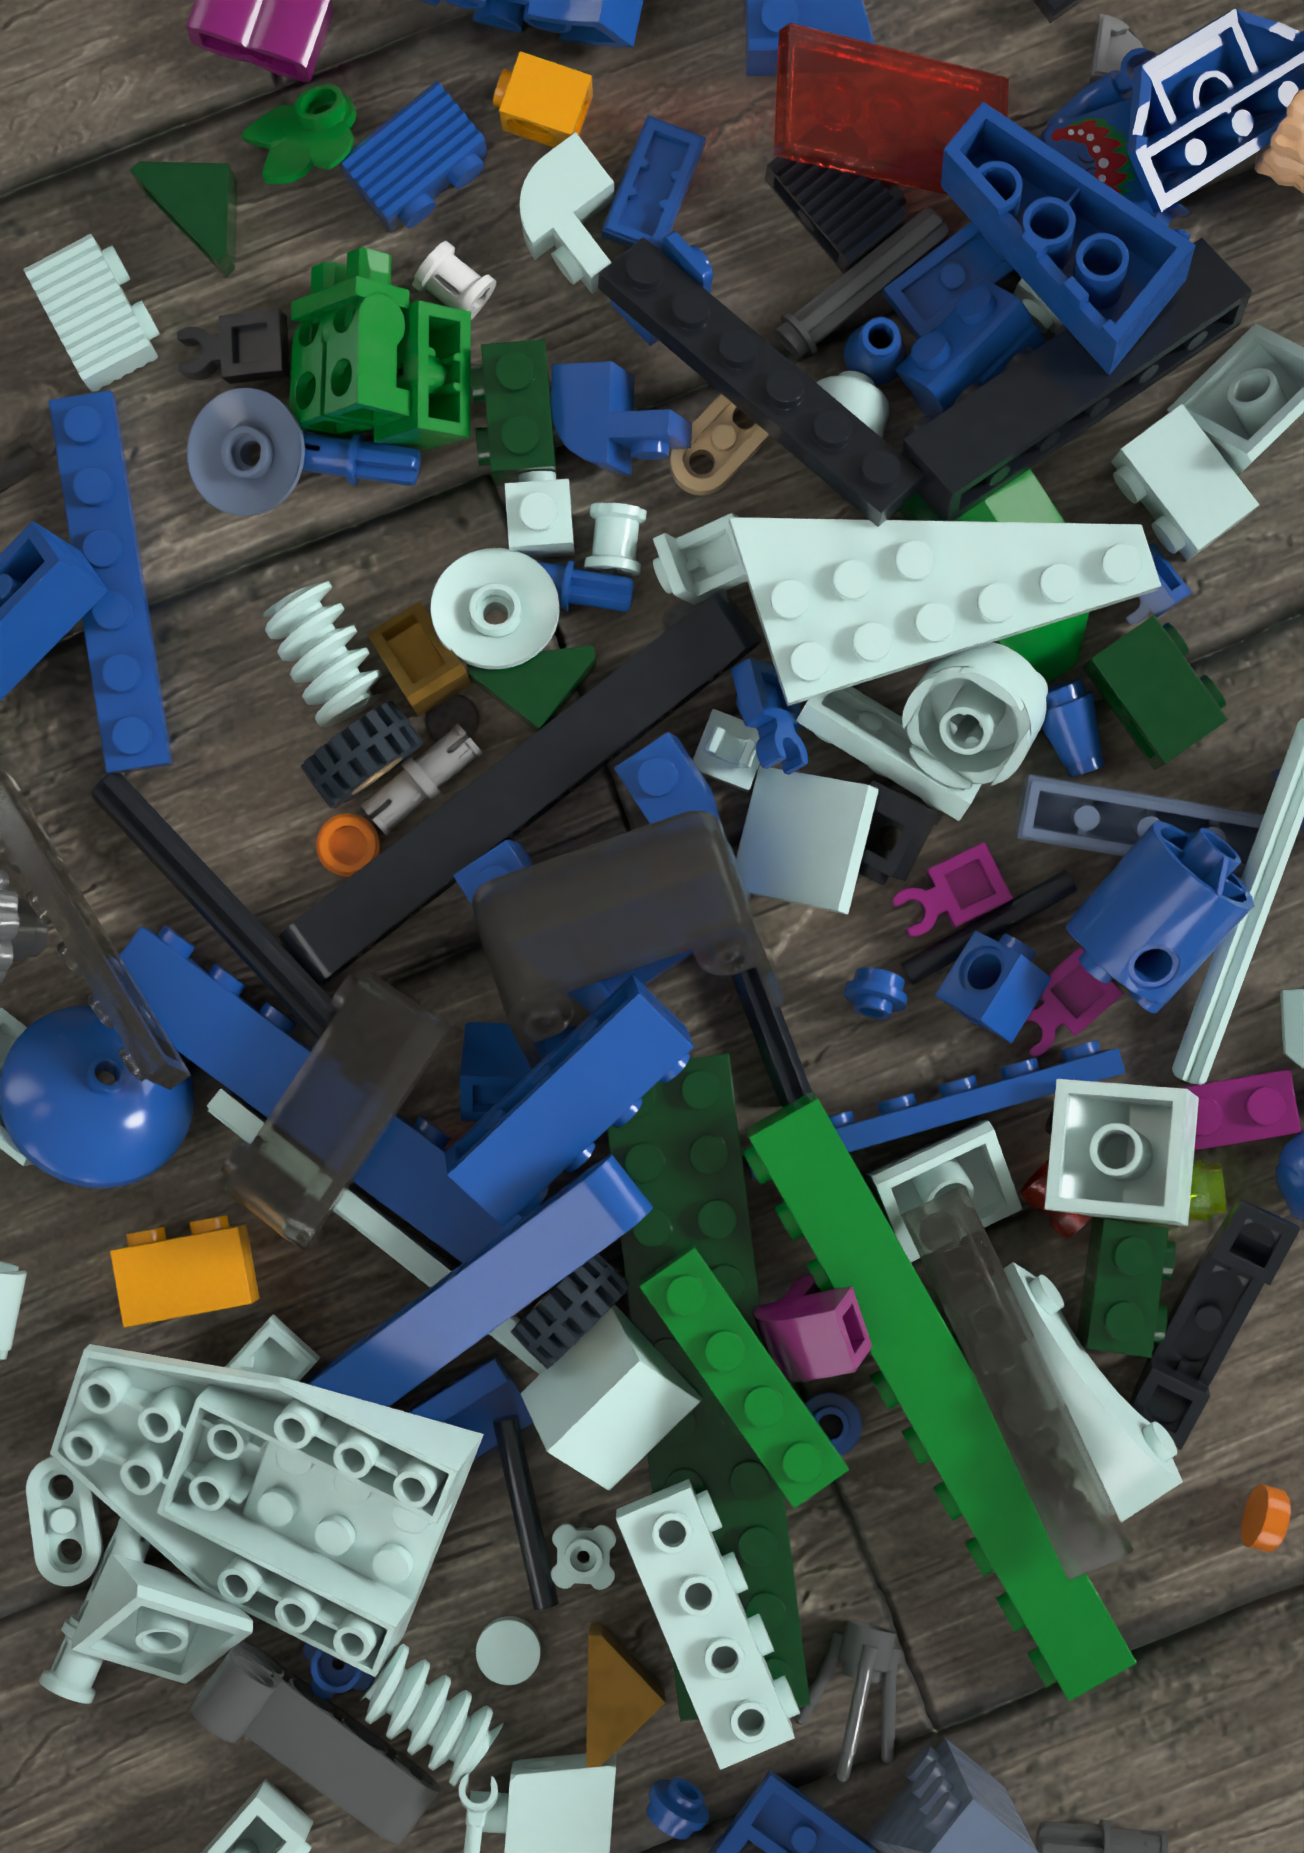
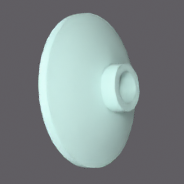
M486 548L462 556L443 572L433 590L431 618L440 642L448 650L451 651L452 648L459 660L478 668L505 669L530 660L548 644L558 623L559 598L550 575L534 559L518 551H510V549ZM495 610L502 611L508 616L504 623L496 625L489 624L484 619L489 612Z

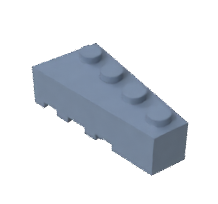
M945 1737L935 1750L928 1745L915 1757L905 1774V1777L910 1781L864 1837L882 1853H1038L1005 1787Z

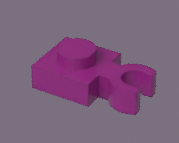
M983 842L927 869L925 872L933 888L927 891L920 888H907L897 893L890 902L893 908L907 901L917 902L922 907L923 918L920 923L905 930L908 937H917L928 932L934 926L937 916L943 912L946 913L954 928L1013 898L986 843Z
M1082 946L1048 974L1052 979L1040 997L1044 1003L1038 1008L1034 1007L1026 1020L1036 1022L1042 1029V1039L1029 1050L1033 1057L1042 1055L1051 1047L1056 1036V1028L1063 1023L1076 1036L1124 995V992L1113 980L1109 983H1103L1086 971L1078 959L1085 951Z

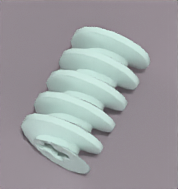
M329 581L301 588L272 605L263 614L264 617H272L265 628L269 638H286L277 651L283 661L299 660L290 672L294 682H311L302 695L307 705L324 704L315 716V720L320 727H329L342 722L368 708L383 696L382 694L373 695L370 691L373 685L382 677L379 669L360 673L357 668L370 654L368 649L365 647L348 651L345 647L346 643L357 633L355 626L335 629L332 624L345 610L343 605L339 603L323 607L320 603L323 597L332 589Z
M401 1644L385 1663L361 1698V1700L364 1698L370 1700L365 1721L372 1724L386 1713L389 1714L391 1719L386 1737L392 1740L406 1729L412 1731L407 1752L414 1755L426 1745H431L433 1750L428 1768L434 1771L450 1759L454 1762L449 1783L452 1786H456L466 1774H470L496 1739L504 1722L489 1731L493 1711L487 1705L469 1716L468 1710L472 1694L467 1690L461 1691L450 1700H447L451 1684V1678L447 1675H442L427 1685L426 1679L430 1663L425 1659L420 1660L409 1669H405L409 1647Z

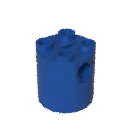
M1157 821L1153 823L1070 918V922L1066 925L1069 934L1085 949L1078 958L1079 962L1087 972L1103 983H1109L1113 978L1128 988L1129 994L1140 1006L1151 1013H1158L1255 906L1252 895L1233 872L1241 863L1240 857L1229 844L1208 829L1201 828L1196 833H1185L1165 822Z

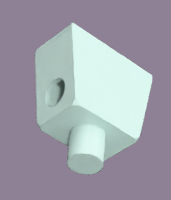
M617 1752L602 1766L586 1768V1753L514 1761L510 1775L509 1793H498L496 1804L490 1811L486 1812L485 1826H483L482 1832L506 1834L504 1853H610ZM471 1791L470 1801L476 1804L483 1803L490 1797L491 1792Z

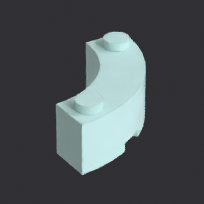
M1012 1262L953 1304L961 1325L987 1373L989 1374L996 1370L1006 1388L1021 1401V1403L1013 1407L1012 1412L1044 1453L1054 1447L1063 1462L1073 1471L1077 1472L1071 1476V1482L1104 1512L1121 1523L1183 1482L1172 1458L1177 1455V1448L1171 1436L1158 1422L1150 1423L1142 1417L1098 1369L1060 1310L1064 1307L1063 1299L1057 1288L1044 1275L1035 1277Z

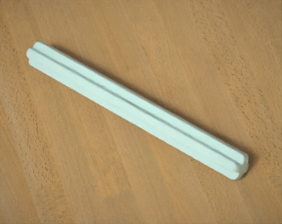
M1304 718L1298 722L1241 877V881L1252 895L1255 906L1214 951L1172 1066L1174 1076L1191 1084L1202 1085L1207 1081L1304 817Z

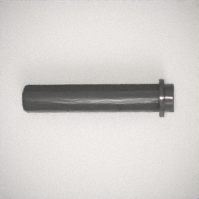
M924 208L794 315L788 312L780 317L782 324L775 329V333L784 348L797 360L805 354L810 357L818 352L816 345L948 237L949 230L942 217L931 208Z

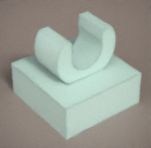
M712 709L693 762L703 776L748 793L760 764L756 754V743L759 740L758 731L755 728L745 726L744 720Z

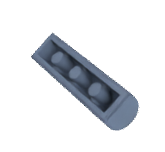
M1027 774L1020 794L1015 834L1019 839L1125 856L1147 829L1157 821L1171 824L1185 833H1196L1201 828H1205L1222 838L1238 854L1241 863L1233 872L1236 876L1242 877L1264 814Z

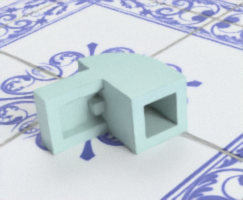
M576 132L545 154L532 167L522 187L520 215L524 239L534 260L555 245L557 249L551 255L564 276L573 285L582 280L591 294H594L599 290V273L608 267L611 261L583 224L613 202L615 198L614 182Z

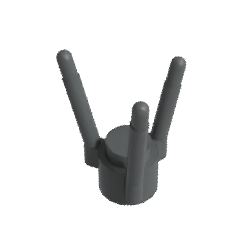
M847 1620L844 1634L832 1632L827 1655L808 1689L810 1706L800 1707V1714L795 1716L797 1724H806L839 1661H844L841 1673L855 1678L856 1682L837 1770V1778L842 1782L847 1781L850 1777L870 1683H879L881 1672V1760L889 1764L894 1758L896 1673L902 1649L894 1647L897 1637L896 1632L856 1620Z

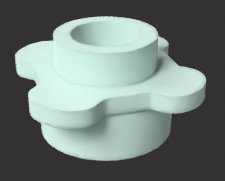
M568 1523L560 1525L552 1536L553 1544L558 1548L557 1564L551 1570L553 1582L563 1589L570 1588L574 1583L591 1584L597 1590L609 1587L615 1577V1572L609 1565L610 1549L616 1543V1536L613 1530L606 1525H598L594 1529L587 1527L575 1528ZM580 1551H587L590 1558L587 1562L582 1563L578 1560L577 1555Z

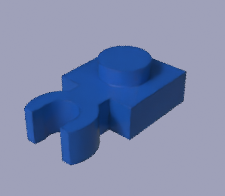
M748 658L732 668L731 671L737 692L736 702L738 710L743 717L745 726L755 728L758 731L759 740L756 743V754L762 768L768 769L781 761L784 774L789 775L807 765V750L801 738L796 734V731L804 727L796 722L801 713L799 703L787 706L775 666Z

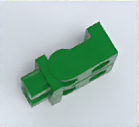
M359 247L347 252V265L337 262H322L311 267L310 294L291 301V320L300 322V324L295 329L292 344L289 408L297 418L301 430L331 437L345 438L355 433L372 429L373 426L378 427L411 416V391L396 387L397 345L404 336L405 321L402 311L409 309V290L391 285L392 256L390 254Z

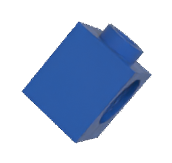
M975 930L935 996L965 1019L1012 1044L1052 978L1032 963L1037 953L1023 942L1005 933L997 942Z

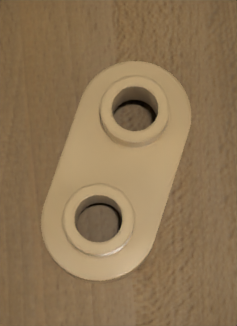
M720 394L692 423L691 448L672 449L670 470L673 479L681 489L690 494L698 496L713 494L722 489L771 436L756 423L748 429L736 426L732 417L740 409ZM697 455H706L712 460L714 467L707 474H697L690 468L689 463L691 459Z

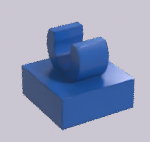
M1154 542L1148 546L1161 587L1157 591L1139 596L1140 604L1138 609L1126 618L1130 625L1141 622L1152 613L1158 618L1192 593Z

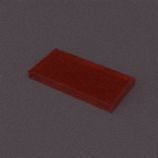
M789 23L779 30L774 155L948 195L941 187L944 148L982 102H985L1008 118L1009 78Z

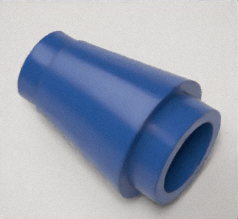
M884 317L874 318L857 328L849 336L844 347V361L848 371H856L867 375L874 381L875 385L886 384L898 376L895 369L906 359L905 343L897 325L892 320ZM873 339L880 340L886 343V347L884 349H877L870 343Z
M1082 678L1049 687L1046 696V715L1041 728L1061 763L1065 766L1068 776L1082 775L1105 765L1101 754L1102 747L1093 691H1086Z

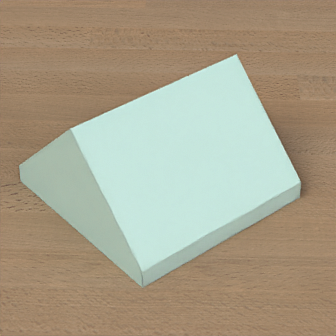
M1255 323L1167 411L1170 413L1180 404H1183L1229 466L1239 476L1304 413V347Z
M977 1120L865 1173L886 1220L910 1262L1022 1210L995 1130L991 1123L986 1120Z
M615 1304L571 1349L550 1368L545 1369L521 1393L546 1451L607 1490H611L703 1400Z
M110 1553L74 1633L71 1650L186 1684L252 1634L253 1620L243 1609L203 1591L189 1577Z

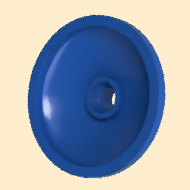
M79 1005L60 1009L43 1016L25 1029L16 1039L9 1050L0 1073V1113L5 1128L14 1144L39 1169L52 1177L77 1186L113 1188L128 1185L150 1176L164 1166L176 1153L187 1134L193 1115L194 1093L192 1081L179 1051L124 1010L101 1005ZM95 1072H109L115 1078L116 1083L104 1084L100 1082Z

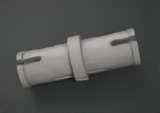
M456 723L448 733L415 761L410 756L402 762L401 765L404 770L370 799L362 802L360 806L382 832L388 835L393 827L425 800L430 798L434 802L442 795L439 789L483 753L474 741L466 735L461 726Z

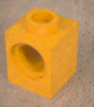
M520 51L513 71L503 69L494 93L493 106L500 108L502 131L552 148L558 146L575 132L579 136L593 98L592 75Z

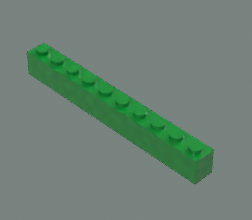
M811 1091L746 1128V1133L753 1145L742 1152L759 1183L763 1185L773 1179L781 1193L784 1202L775 1206L774 1209L792 1241L794 1242L805 1236L817 1258L806 1263L821 1292L848 1286L853 1287L872 1344L870 1352L880 1370L871 1374L870 1378L888 1410L900 1404L912 1425L901 1431L920 1466L932 1460L943 1481L933 1486V1489L951 1521L961 1516H964L975 1536L964 1543L983 1577L995 1571L1006 1592L997 1596L996 1600L1014 1632L1024 1627H1027L1038 1647L1030 1650L1027 1654L1046 1688L1058 1682L1068 1701H1071L1137 1663L815 1093Z

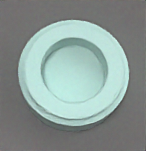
M504 1616L491 1621L481 1632L476 1647V1659L480 1670L488 1679L501 1685H515L528 1679L536 1670L541 1654L540 1638L534 1627L524 1619L514 1616Z

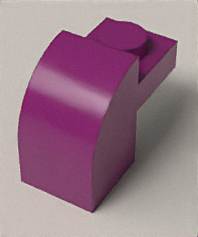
M812 1274L798 1277L780 1301L758 1305L753 1311L764 1347L788 1382L811 1381L855 1372L872 1348L852 1286L821 1292Z

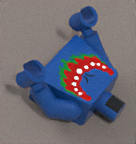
M1136 48L1124 56L1120 71L1113 70L1084 87L1049 118L1047 127L1042 131L1039 140L1168 226L1173 218L1186 216L1190 211L1176 202L1161 212L1153 213L1128 155L1132 103L1130 96L1133 89L1134 68L1156 55L1154 51ZM1174 230L1187 240L1190 239V234L1185 230Z

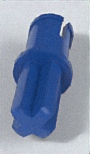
M302 431L305 445L302 471L347 477L348 483L357 485L360 479L412 486L416 484L420 476L421 453L415 448L366 442L362 434L356 433L352 439L309 434L306 431Z
M569 560L567 565L538 562L547 571L555 584L561 610L569 611L571 604L622 612L630 610L634 596V581L629 577L577 569L576 561Z

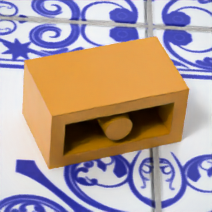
M228 1215L189 1222L191 1230L189 1235L166 1239L164 1227L126 1234L128 1246L110 1251L123 1327L248 1305L259 1300L247 1224L229 1227Z

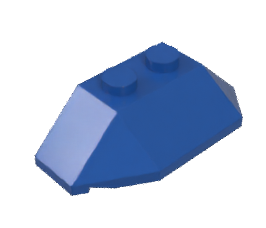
M1233 9L1134 68L1128 155L1153 213L1165 210L1270 144L1271 134L1277 130L1281 121L1287 117L1286 109L1298 90L1304 89V31L1299 32L1279 22Z

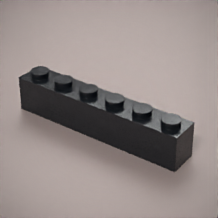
M1203 238L1193 243L1196 246L1186 281L1110 375L1102 369L1062 324L1051 340L1036 350L1029 347L1017 353L1007 363L1003 372L986 384L982 381H977L968 386L959 394L953 406L934 418L932 415H927L916 421L903 437L901 454L925 474L922 488L917 493L942 521L956 520L1241 324L1252 292L1250 287Z

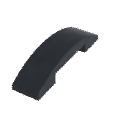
M1239 1198L1221 1223L1189 1276L1167 1318L1164 1340L1162 1344H1154L1152 1358L1148 1357L1129 1400V1404L1148 1422L1152 1423L1155 1421L1162 1425L1171 1436L1176 1448L1182 1450L1210 1398L1209 1386L1265 1283L1271 1285L1300 1231L1298 1225L1242 1198Z

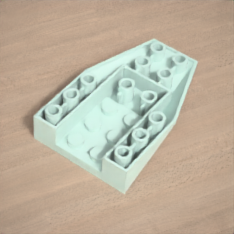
M89 1344L83 1351L50 1455L203 1591L243 1609L245 1612L376 1677L405 1634L484 1434L284 1377Z

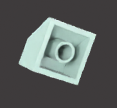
M1056 1079L1045 1209L1124 1221L1188 1226L1199 1097L1188 1089Z

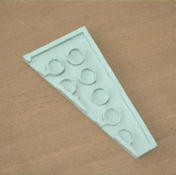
M729 517V525L787 706L1157 591L1161 587L1144 530L1140 524L886 520L877 527L870 520Z

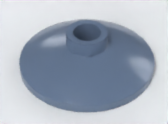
M236 388L219 394L199 412L189 433L187 463L192 481L201 496L208 503L228 514L255 516L274 509L291 494L303 469L305 445L297 418L281 399L263 390ZM259 443L261 456L258 463L253 465L249 457L250 450L255 444Z

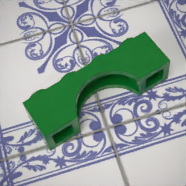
M694 1244L639 1281L641 1290L794 1509L849 1471L842 1456L771 1358Z

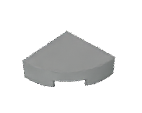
M1100 14L1097 20L1089 82L1092 83L1113 70L1120 71L1121 62L1129 51L1136 48H1144L1140 40L1129 30L1127 24L1109 15Z

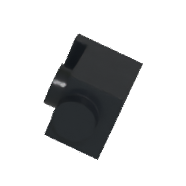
M872 780L870 786L879 789L859 874L881 885L886 884L889 876L906 881L933 826L938 825L943 814L887 785ZM897 827L901 834L893 850H888L883 842L884 835L889 829Z

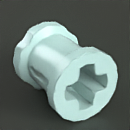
M621 503L591 504L590 516L595 519L592 556L585 558L584 569L624 577L640 575L641 563L636 561L639 524L646 521L647 511L638 506Z

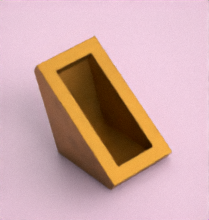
M418 601L367 633V636L418 717H421L472 685L467 671L452 648L450 651L440 642L434 630L432 618L421 601Z
M590 1623L588 1634L586 1768H599L666 1703L663 1686L603 1624Z

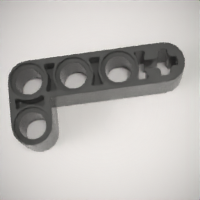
M242 1640L230 1650L189 1707L193 1717L208 1731L230 1743H237L241 1736L244 1735L365 1826L393 1844L401 1845L441 1791L437 1782L420 1766L332 1701L316 1696L309 1684L267 1653L247 1641Z

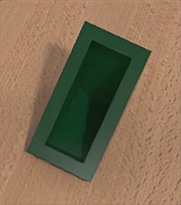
M139 161L130 169V172L139 188L227 278L235 270L238 184L230 164Z
M594 645L541 651L530 660L510 668L484 669L467 664V670L474 684L537 732L558 716L596 668Z

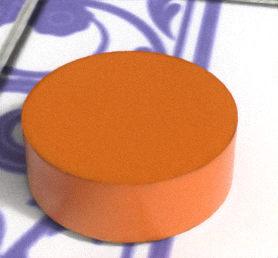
M344 813L330 818L321 827L316 840V851L326 869L337 876L350 878L381 854V839L376 828L367 819L357 814Z
M1259 1484L1253 1489L1247 1500L1241 1523V1538L1244 1546L1266 1553H1271L1280 1546L1286 1535L1291 1513L1290 1499L1286 1491L1264 1484Z

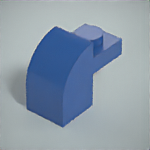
M612 361L552 365L551 414L557 434L566 447L577 456L610 473L631 476L632 457L648 460L665 459L669 457V449L691 448L692 423L670 409L634 411L635 376Z

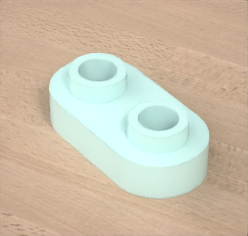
M50 1456L34 1467L26 1484L34 1557L38 1570L48 1581L59 1586H73L89 1578L98 1569L103 1558L104 1545L97 1495L53 1456ZM56 1475H66L72 1480L74 1489L71 1496L63 1497L55 1492L53 1480ZM65 1539H74L81 1545L82 1555L79 1560H69L63 1555L61 1546Z

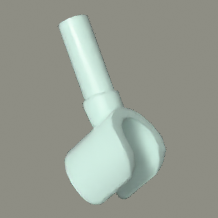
M468 1773L462 1778L459 1785V1797L463 1807L467 1809L465 1820L467 1826L463 1853H480L486 1812L490 1811L497 1802L498 1786L494 1777L491 1776L490 1797L483 1803H473L466 1796L469 1786Z

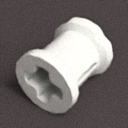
M444 241L421 264L414 276L412 286L419 292L428 290L448 307L470 311L472 320L490 298L495 289L496 280L490 275L483 277L478 275L454 255L455 247L449 242Z

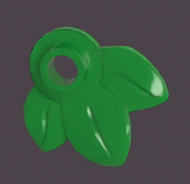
M321 84L304 91L297 98L295 104L277 106L266 112L250 124L241 133V137L248 144L270 150L262 171L265 183H290L305 176L314 165L321 169L330 170L346 158L354 143V137L350 128L356 120L357 112L352 99L343 94L339 87L332 84Z

